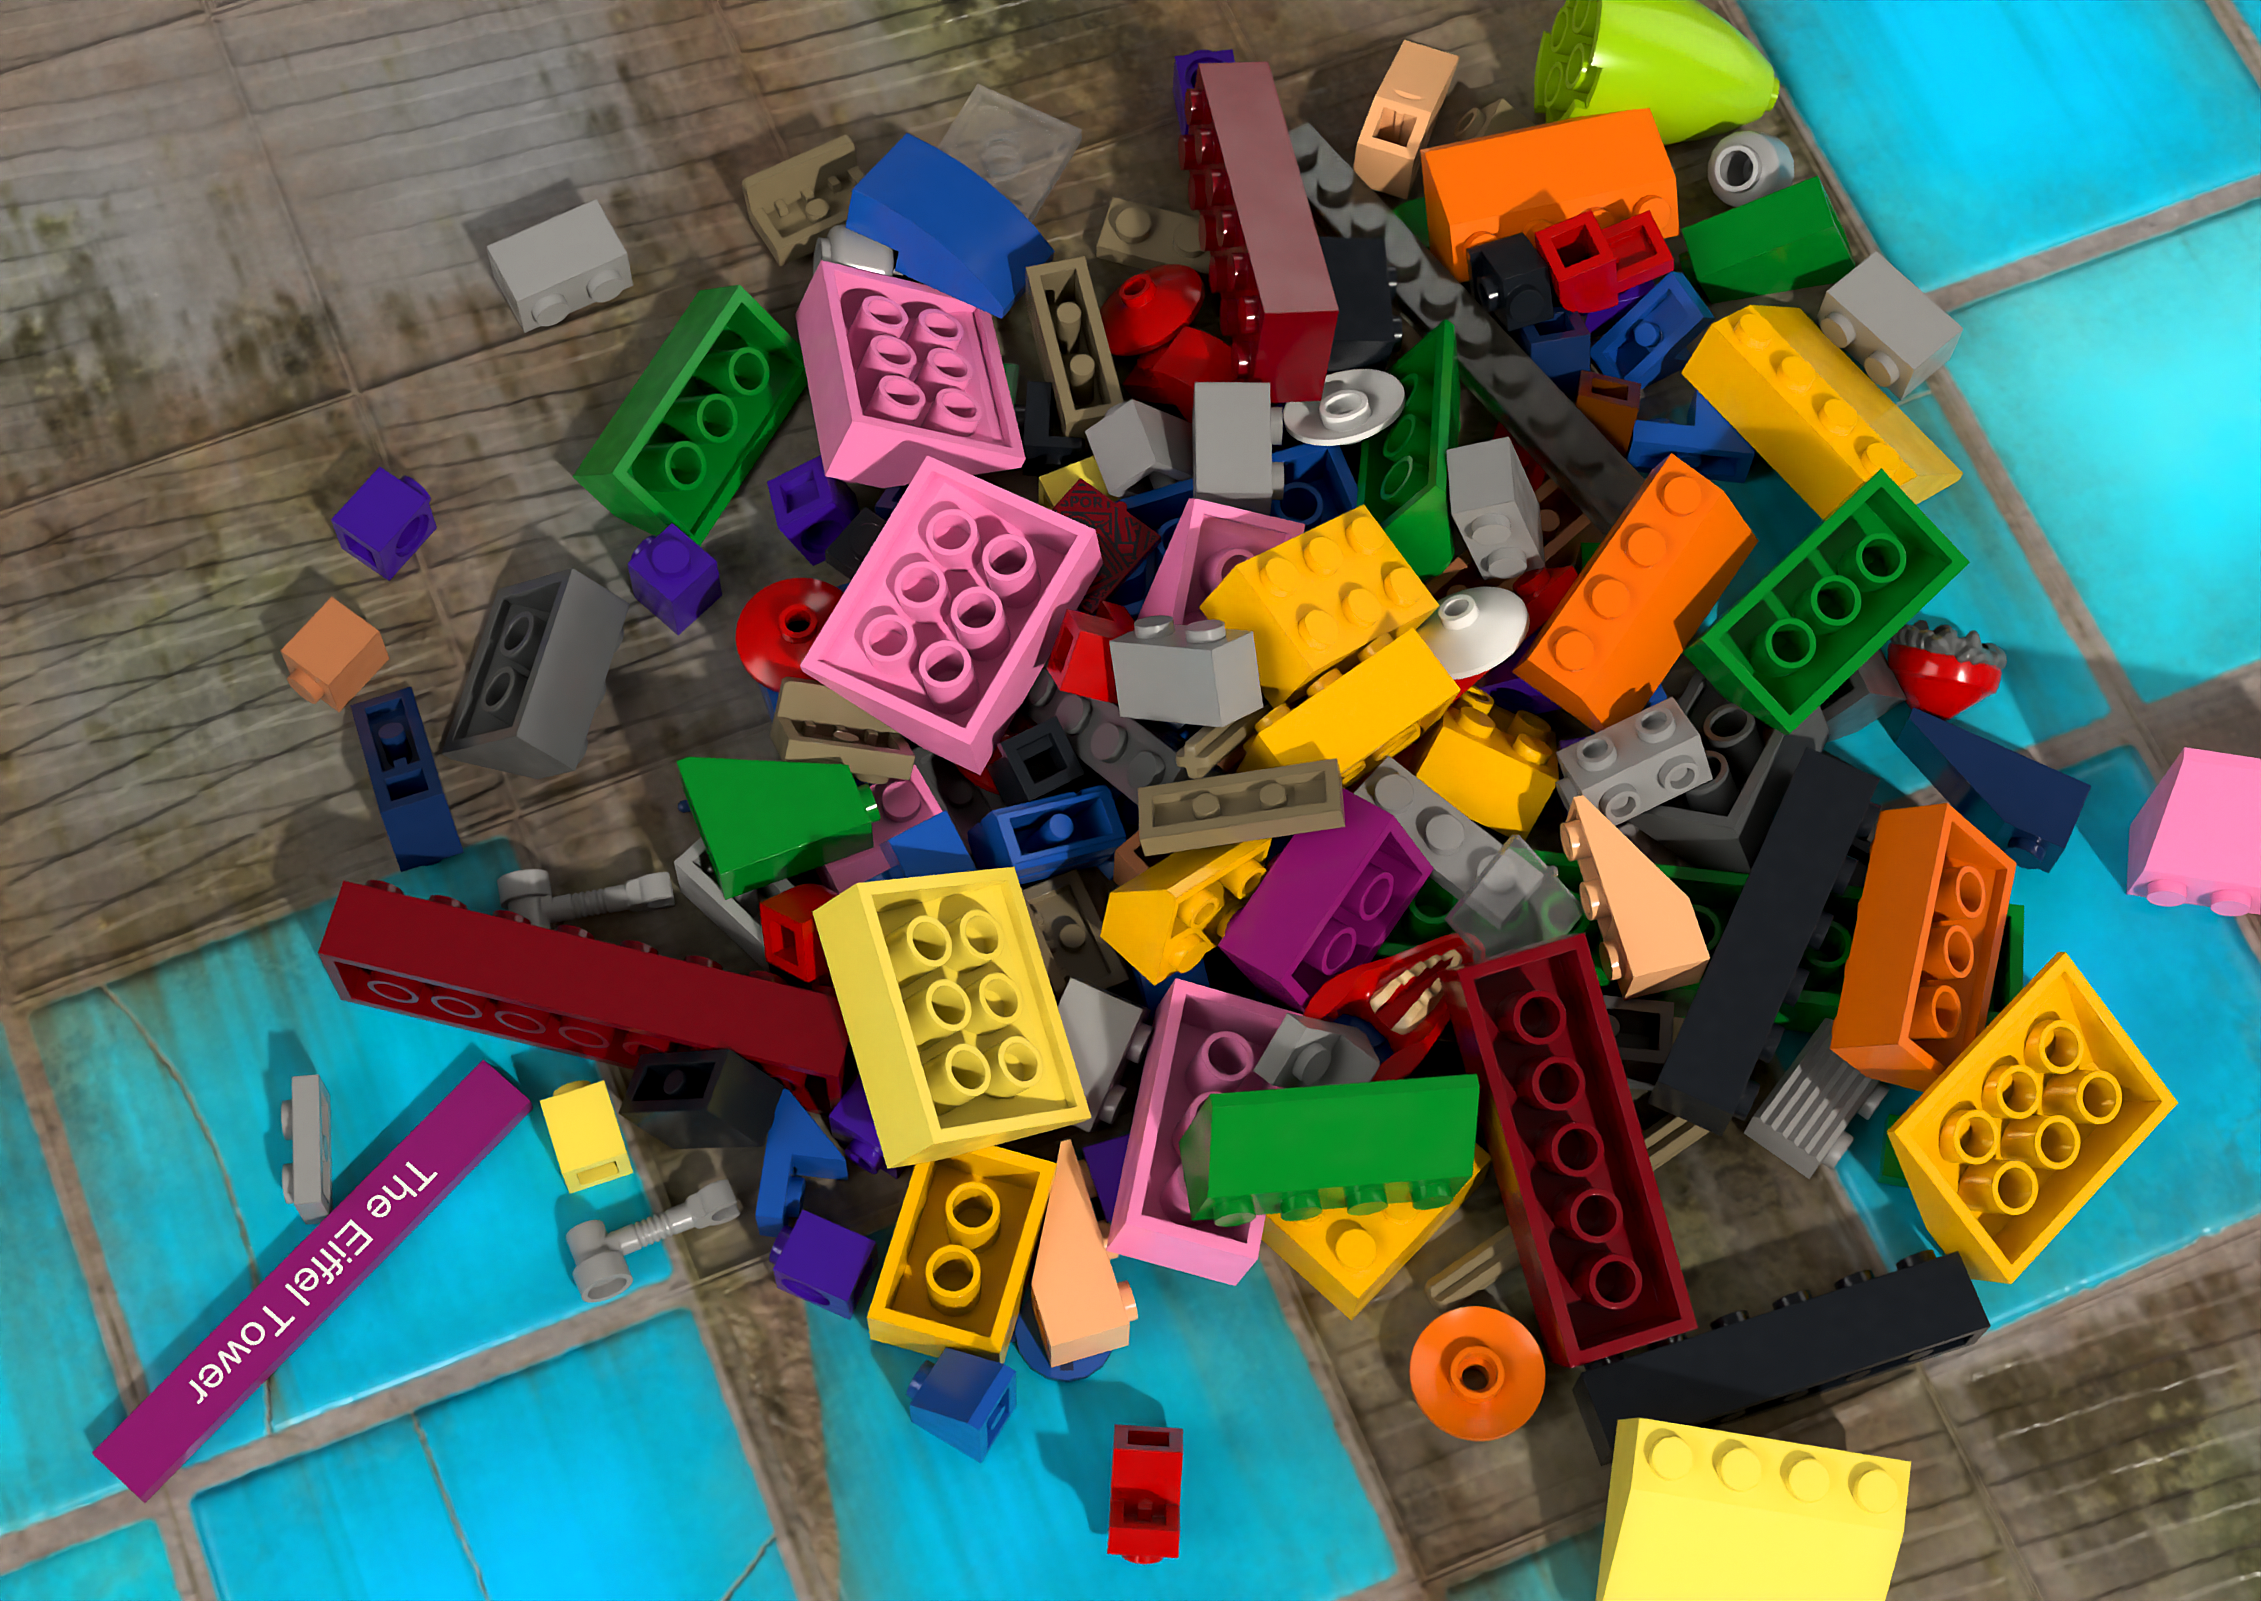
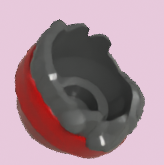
M1919 620L1913 625L1906 623L1890 638L1891 642L1887 649L1889 668L1893 671L1907 698L1905 702L1911 710L1914 707L1944 721L1955 717L1986 697L1996 694L2002 670L2007 664L2005 652L1994 643L1981 644L1979 634L1975 630L1970 631L1966 637L1959 638L1957 631L1949 625H1940L1932 631L1929 630L1928 624L1924 620Z

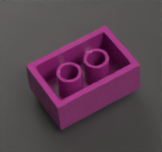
M1343 787L1345 827L1294 834L1283 852L1270 860L1266 867L1265 878L1245 907L1240 908L1232 915L1226 926L1225 936L1218 944V947L1264 996L1289 1011L1304 1014L1311 998L1324 983L1351 968L1371 962L1434 870L1394 815Z

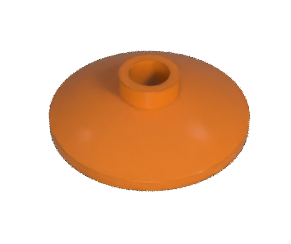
M1461 1307L1450 1310L1434 1319L1418 1337L1409 1363L1411 1390L1423 1414L1442 1431L1468 1441L1496 1440L1512 1434L1521 1428L1536 1411L1545 1387L1546 1372L1544 1359L1532 1334L1512 1316L1488 1307ZM1467 1370H1478L1485 1376L1487 1385L1483 1389L1472 1390L1464 1384L1462 1374Z

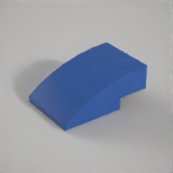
M908 133L852 189L845 228L898 251L896 272L1000 319L1007 314L1025 293V267L1050 263L1053 260L1054 250L1011 201L963 163Z

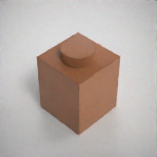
M332 596L280 650L290 672V675L287 677L290 686L308 702L316 704L321 699L338 712L352 700L390 659L380 631Z

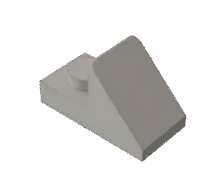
M1287 1013L1253 1071L1272 1086L1284 1088L1371 1082L1379 1068L1380 1061L1367 1035L1357 1027Z

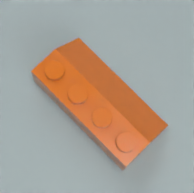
M1650 108L1579 116L1420 150L1431 264L1455 284L1469 281L1467 248L1523 232L1536 249L1535 232L1588 210H1592L1601 229L1650 210L1664 239L1680 235L1676 177Z
M1671 453L1652 469L1511 672L1596 733L1641 712L1756 546L1758 539L1721 488Z
M1948 803L1883 810L1879 813L1875 837L1869 849L1870 860L1864 889L1857 906V922L1850 955L1845 963V979L1838 1012L1832 1024V1040L1830 1050L1864 1076L1925 1092L1985 1029L2017 864Z

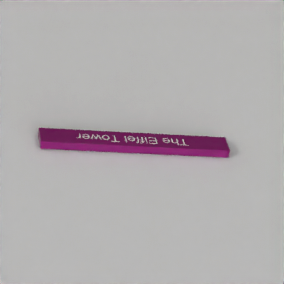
M482 1060L92 1454L141 1501L146 1503L533 1109L531 1100L486 1061Z

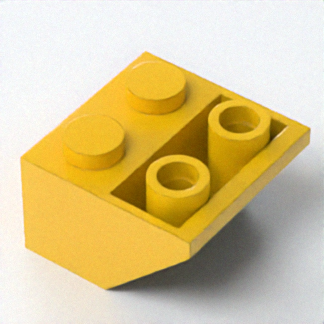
M1471 686L1457 700L1450 704L1434 728L1419 738L1409 764V772L1469 819L1523 844L1555 789V782L1559 781L1556 733L1550 731V725L1537 715L1524 710H1519L1514 714L1495 705L1494 699L1485 691L1476 686Z
M1272 838L1173 853L1110 892L1100 937L1154 986L1177 971L1180 973L1188 972L1200 962L1205 953L1220 943L1225 936L1226 926L1232 915L1240 908L1245 907L1265 878L1266 869L1264 866Z

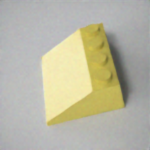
M1015 867L856 883L812 912L887 1169L942 1160L1081 1123L1092 1118Z
M1645 1418L1618 1420L1596 1601H1885L1904 1533L1911 1462Z

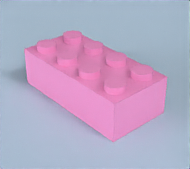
M1176 978L1155 1010L1152 1025L1154 1030L1148 1044L1106 1251L1236 1286L1258 1260L1266 1214L1256 1215V1218L1251 1222L1231 1227L1217 1226L1214 1219L1192 1221L1178 1142L1210 1094L1284 1088L1272 1086L1253 1070L1287 1013L1303 1016V1014Z

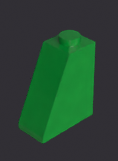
M1818 175L1681 229L1688 251L1679 254L1683 272L1692 287L1701 285L1711 304L1837 283L1857 267L1844 227Z
M686 757L676 761L684 795L725 900L874 847L872 823L880 821L879 810L869 785L866 783L857 787L849 765Z

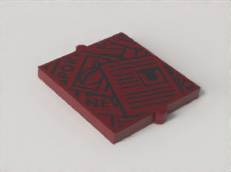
M1082 478L1074 484L1052 509L1054 512L1096 530L1103 565L1077 608L1082 613L1094 616L1097 613L1100 601L1108 602L1133 572L1161 543V536L1127 512V504L1125 502H1113Z

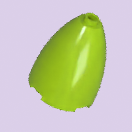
M1566 0L1564 6L1560 8L1555 17L1552 31H1543L1535 69L1534 113H1546V124L1579 116L1650 108L1663 145L1715 136L1757 121L1765 111L1769 112L1774 107L1778 98L1780 84L1779 79L1774 77L1772 65L1755 45L1727 20L1697 0Z

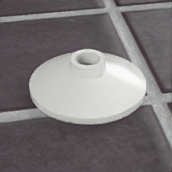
M1350 369L1326 375L1321 401L1286 403L1283 410L1284 425L1293 438L1307 444L1319 446L1356 444L1384 430L1400 416L1406 402L1404 387L1395 376L1380 370Z
M1476 587L1455 592L1438 600L1437 603L1440 606L1416 629V632L1452 679L1456 680L1488 671L1511 656L1524 641L1529 629L1530 618L1525 603L1515 593L1498 587Z

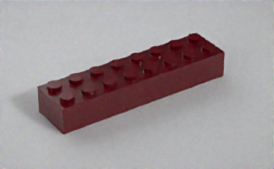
M368 880L365 885L343 881L318 951L325 969L340 999L343 1001L635 1070L641 1054L730 1049L784 1086L783 1089H789L807 1112L828 1117L856 1080L859 1072L835 988L816 986L813 988V991L788 986L783 978L769 972L751 971L746 976L725 971L719 963L701 956H686L684 961L661 956L655 948L638 941L624 940L619 946L595 940L591 933L574 926L560 925L557 926L556 930L534 926L524 916L511 911L495 910L492 915L468 910L467 906L462 902L443 895H431L429 900L404 895L400 888L380 880Z

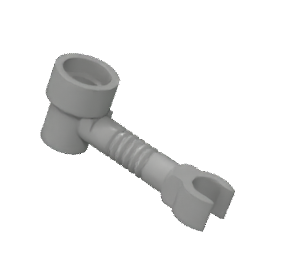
M542 869L518 870L507 873L497 880L500 904L503 909L524 916L531 922V925L551 929V923L573 920L576 917L579 919L582 916L587 917L588 915L594 916V914L600 915V913L606 914L607 912L612 913L624 910H661L675 905L669 872L647 874L637 879L628 880L625 884L605 887V889L600 888L598 891L594 889L592 892L588 890L585 893L580 892L579 894L574 893L573 895L566 894L552 897L549 873Z
M728 1179L719 1180L703 1187L697 1193L687 1197L684 1203L669 1208L665 1212L662 1211L659 1215L654 1214L653 1217L649 1216L647 1220L642 1219L641 1222L637 1221L634 1225L630 1224L610 1233H607L605 1225L601 1220L586 1221L570 1229L565 1238L576 1264L572 1274L582 1300L589 1303L604 1301L619 1295L632 1284L633 1277L625 1260V1255L640 1250L643 1246L647 1247L648 1244L652 1245L655 1241L664 1240L667 1236L672 1237L673 1234L677 1235L694 1227L702 1229L710 1225H720L739 1216L740 1211Z

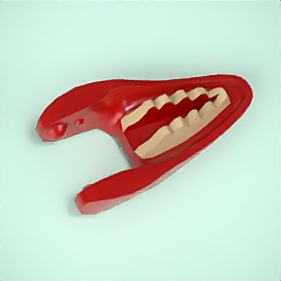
M1454 933L1444 935L1396 955L1358 965L1324 983L1311 998L1303 1016L1333 1022L1341 1015L1347 1014L1371 1023L1387 1039L1393 1052L1392 1056L1379 1065L1371 1082L1401 1080L1409 1075L1425 1058L1451 1018L1438 971L1482 959L1483 949L1480 943L1467 933Z

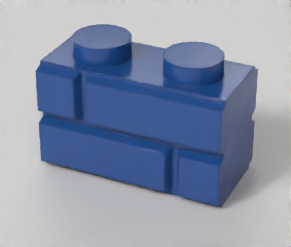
M1106 784L1082 789L1077 794L1069 792L992 810L980 823H977L967 832L968 843L977 869L1015 867L1020 885L1061 875L1074 869L1078 871L1101 865L1126 841L1122 822L1110 788L1108 789Z

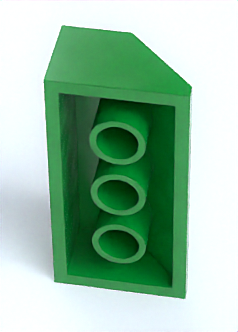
M741 285L699 290L572 477L615 517L656 536L673 523L697 545L701 546L808 384L801 346Z
M1444 319L1386 371V373L1395 376L1402 383L1406 396L1405 407L1400 416L1391 425L1361 441L1356 508L1363 504L1367 507L1422 582H1425L1431 576L1436 577L1443 573L1449 566L1455 551L1453 546L1454 518L1451 514L1446 450L1458 447V435L1461 428L1459 420L1461 390L1455 325L1447 319Z
M1881 468L1847 496L1682 653L1725 699L1787 736L1970 562Z
M1477 1074L1210 1094L1178 1142L1192 1221L1214 1219L1217 1226L1231 1227L1253 1221L1256 1215L1281 1213L1283 1220L1300 1221L1318 1216L1322 1213L1323 1209L1347 1208V1213L1350 1215H1368L1382 1211L1388 1207V1204L1412 1202L1413 1208L1418 1210L1435 1209L1450 1204L1455 1195L1473 1176L1480 1090Z

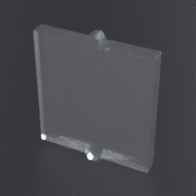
M1518 834L1510 836L1444 920L1474 951L1473 960L1475 961L1550 938L1566 935L1583 915L1584 910L1582 904L1557 878V867L1547 866Z

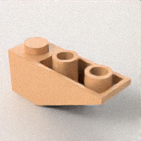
M1407 40L1403 41L1374 97L1359 136L1351 183L1406 200L1408 199L1421 164L1420 150L1425 149L1428 145L1457 67L1459 56Z
M1584 795L1573 797L1566 821L1560 825V837L1567 859L1570 862L1577 860L1584 880L1579 886L1584 913L1589 921L1597 919L1604 940L1599 944V954L1607 979L1609 981L1617 980L1623 1000L1699 983L1708 965L1710 956L1690 898Z
M1071 1139L1061 1141L1057 1172L1050 1192L1031 1283L1032 1308L1051 1368L1128 1346L1130 1322L1138 1319L1135 1299L1128 1280L1116 1282L1110 1260L1118 1258V1254L1106 1251L1111 1225L1106 1223L1105 1219L1096 1220L1090 1199L1098 1196L1087 1163L1084 1159L1077 1160Z

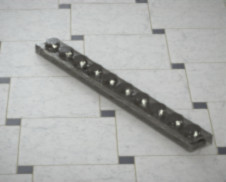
M1309 122L1289 131L1314 222L1328 237L1385 239L1387 263L1395 264L1397 269V290L1394 300H1391V305L1422 339L1444 319L1455 325L1459 379L1606 537L1645 479Z

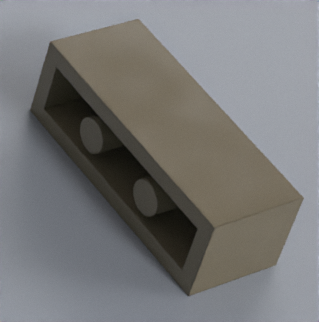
M1085 256L1025 267L1026 309L1045 382H1052V410L1059 437L1083 438L1085 440V455L1093 454L1085 431L1102 420L1105 413L1111 407L1124 401Z

